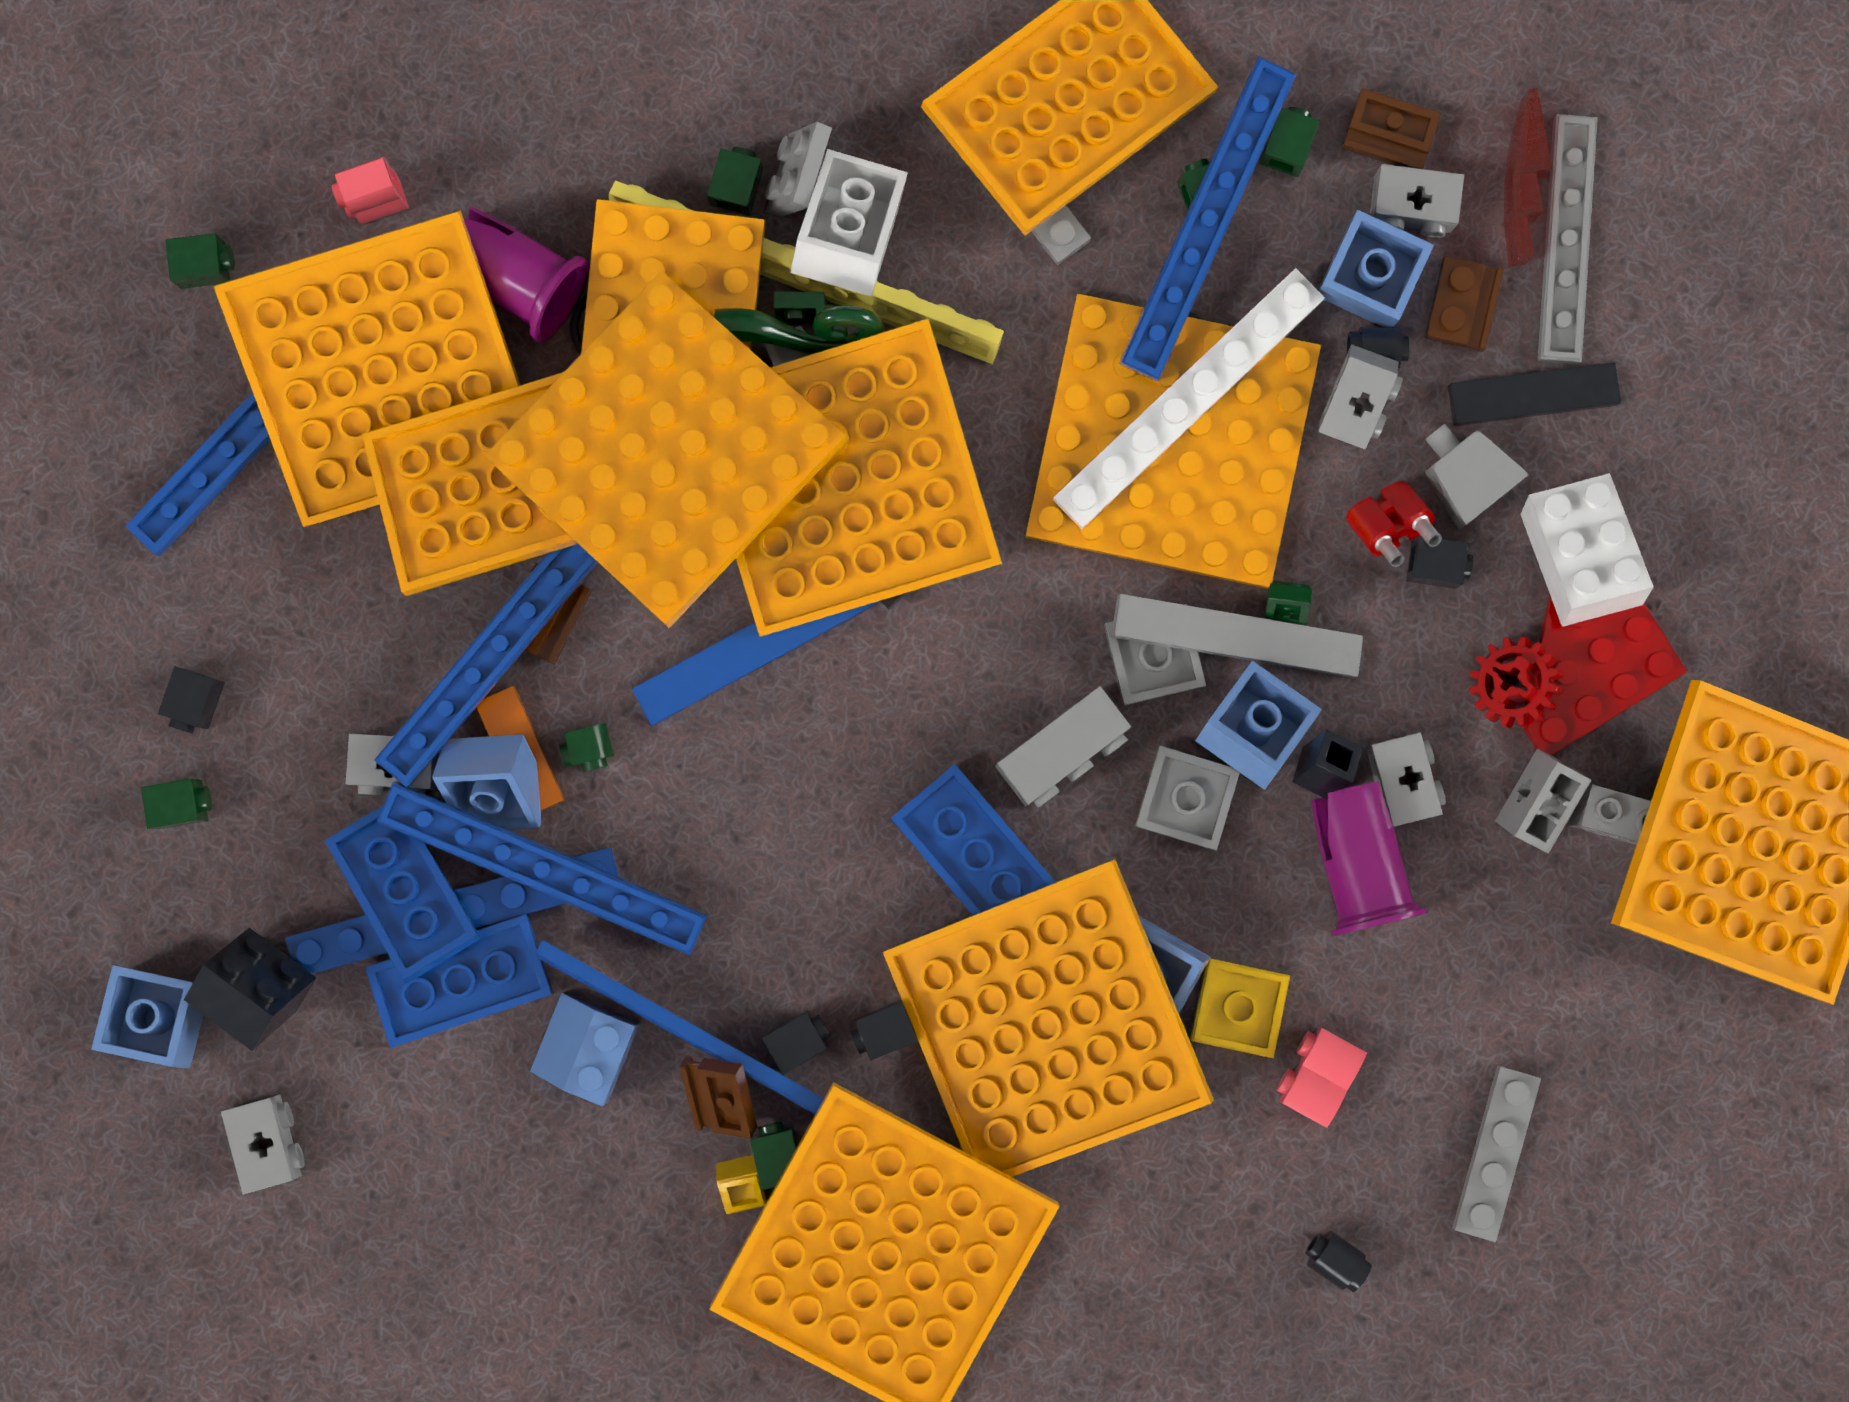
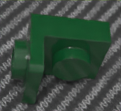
M774 291V310L776 316H784V322L805 323L808 322L809 316H816L822 310L834 307V304H826L825 292Z
M1272 581L1268 588L1264 619L1306 626L1311 605L1312 588L1305 584Z

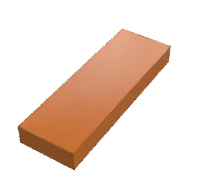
M515 686L484 698L476 708L489 736L524 735L537 761L541 811L564 802L565 798Z

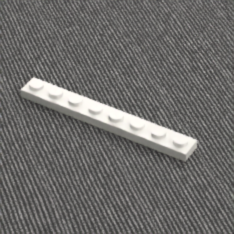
M1295 268L1072 479L1053 500L1083 529L1306 318L1325 297Z

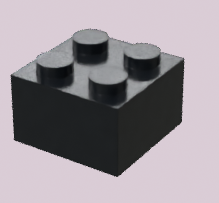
M249 927L203 964L184 1001L253 1051L298 1010L316 977L304 969L298 962L292 960L272 945L265 937Z

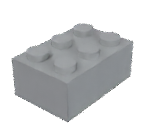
M1099 686L998 762L995 767L1025 807L1031 802L1040 807L1060 792L1055 784L1067 776L1072 783L1091 769L1094 765L1090 758L1101 751L1104 757H1106L1127 742L1128 739L1123 733L1130 729L1131 726L1102 687Z

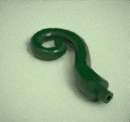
M848 305L835 306L819 312L813 322L816 334L796 329L768 314L752 309L720 308L715 309L714 318L741 342L766 343L808 354L819 353L885 332L883 321L875 313L861 307ZM846 325L856 326L861 330L848 334Z

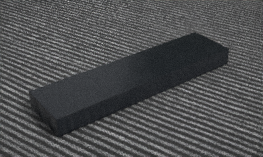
M1615 362L1456 382L1448 385L1453 427L1612 407L1621 404Z

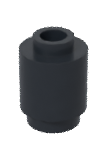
M1360 327L1358 331H1349L1347 353L1352 344L1398 361V370L1401 361H1408L1409 337L1402 336L1401 328Z
M1329 1231L1325 1235L1318 1233L1312 1239L1305 1252L1309 1256L1307 1266L1341 1290L1347 1288L1351 1292L1357 1291L1368 1277L1372 1268V1264L1365 1260L1366 1255L1333 1231Z

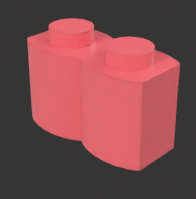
M384 156L335 173L337 183L332 184L331 187L340 209H345L349 219L356 218L361 225L409 209L400 179Z
M1318 1027L1314 1034L1308 1031L1303 1037L1296 1052L1302 1057L1294 1071L1289 1068L1285 1071L1276 1091L1282 1093L1278 1102L1328 1128L1347 1090L1355 1079L1367 1052Z

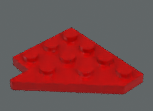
M1549 594L1539 643L1546 647L1544 655L1551 653L1558 660L1551 668L1563 672L1564 677L1554 681V685L1561 688L1563 693L1552 695L1550 698L1557 706L1555 710L1546 707L1541 710L1544 721L1539 722L1535 718L1529 717L1528 728H1523L1535 749L1538 748L1552 756L1688 672L1645 604L1562 627ZM1541 671L1537 676L1539 689L1542 683ZM1531 701L1525 702V705H1524V706H1526V705H1528L1529 703H1531Z

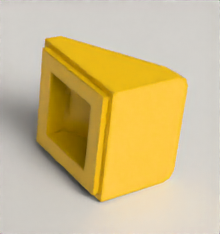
M753 1155L716 1164V1182L726 1214L766 1205L765 1189L761 1190Z

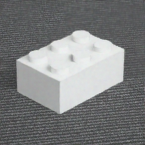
M827 149L797 239L790 273L872 297L899 210L908 172Z
M1610 473L1528 496L1520 515L1562 627L1644 604L1653 589V584Z

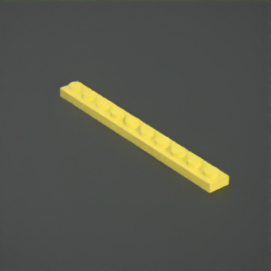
M616 180L609 192V201L693 211L676 200H665L647 193L637 185H626ZM764 238L760 275L804 292H825L827 301L840 306H856L870 310L879 316L884 323L897 328L929 319L936 343L993 365L1004 331L995 328L990 322L982 319H972L957 313L947 305L933 304L918 298L908 290H897L876 281L871 297L792 274L790 272L796 247L788 244L781 245Z

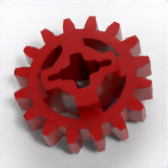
M1522 636L1517 646L1509 637L1503 638V648L1501 649L1491 643L1487 645L1491 655L1487 659L1483 656H1477L1476 660L1482 667L1480 671L1475 670L1469 673V676L1478 680V685L1469 688L1470 694L1481 697L1474 704L1476 709L1481 712L1488 710L1485 718L1493 723L1501 718V725L1508 729L1512 728L1515 720L1524 729L1529 726V717H1533L1539 722L1544 721L1541 710L1544 707L1555 710L1557 706L1550 698L1552 695L1563 693L1561 688L1554 685L1555 680L1564 677L1563 672L1551 668L1558 661L1557 658L1551 653L1544 655L1546 647L1539 642L1531 647V641ZM1516 657L1513 662L1501 664L1509 658ZM1541 671L1542 683L1539 689L1537 676ZM1507 674L1512 678L1516 677L1522 681L1521 684L1527 687L1528 690L1524 691L1521 688L1513 687L1504 676ZM1493 676L1495 689L1491 694L1490 683ZM1531 701L1528 705L1515 709L1519 703Z

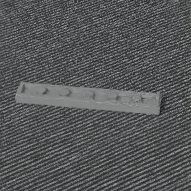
M1556 114L1553 118L1538 361L1568 364H1580L1582 362L1598 117Z
M1125 594L1117 595L1111 635L1114 638L1349 678L1358 677L1363 643L1362 635Z

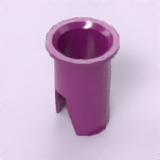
M471 206L468 219H463L492 303L530 325V335L534 341L538 343L546 342L565 324L583 294L589 276L590 265L588 260L582 256H575L567 260L511 225Z
M1378 781L1328 793V800L1325 798L1311 800L1318 844L1338 917L1335 925L1336 929L1330 931L1332 937L1428 913L1426 907L1420 908L1419 904L1413 901L1394 826Z

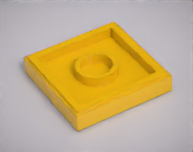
M1210 958L1202 976L1190 1041L1274 1059L1290 975Z

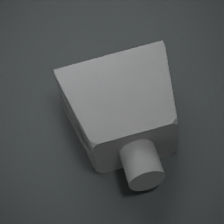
M1443 424L1425 439L1440 457V460L1426 470L1425 473L1458 530L1471 522L1528 476L1521 466L1478 430L1460 443L1447 425Z

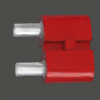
M1406 481L1395 482L1380 490L1382 498L1376 501L1371 496L1353 505L1346 515L1347 523L1368 550L1375 556L1384 555L1393 567L1400 566L1404 562V556L1397 549L1400 546L1399 539L1406 536L1410 541L1421 535L1431 547L1437 546L1442 540L1440 534L1432 526L1435 520L1433 512Z

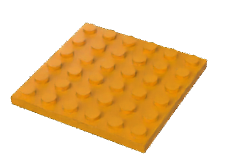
M461 210L213 286L303 527L379 505L362 434L520 386Z
M661 271L484 456L659 620L670 628L848 439L832 422Z
M1077 293L1025 537L1268 589L1273 581L1321 345L1284 337L1090 523L1081 529L1057 505L1053 498L1234 326L1187 317L1160 379L1154 381L1119 364L1144 307Z
M929 319L770 367L842 431L848 441L736 558L760 637L1002 564Z
M1691 680L1611 924L1823 1003L1834 1005L1849 959V740L1704 681Z
M1116 859L883 952L962 1150L1011 1177L1212 1104L1214 1101Z
M833 1082L713 1298L709 1310L884 1402H950L1060 1206L1056 1200Z

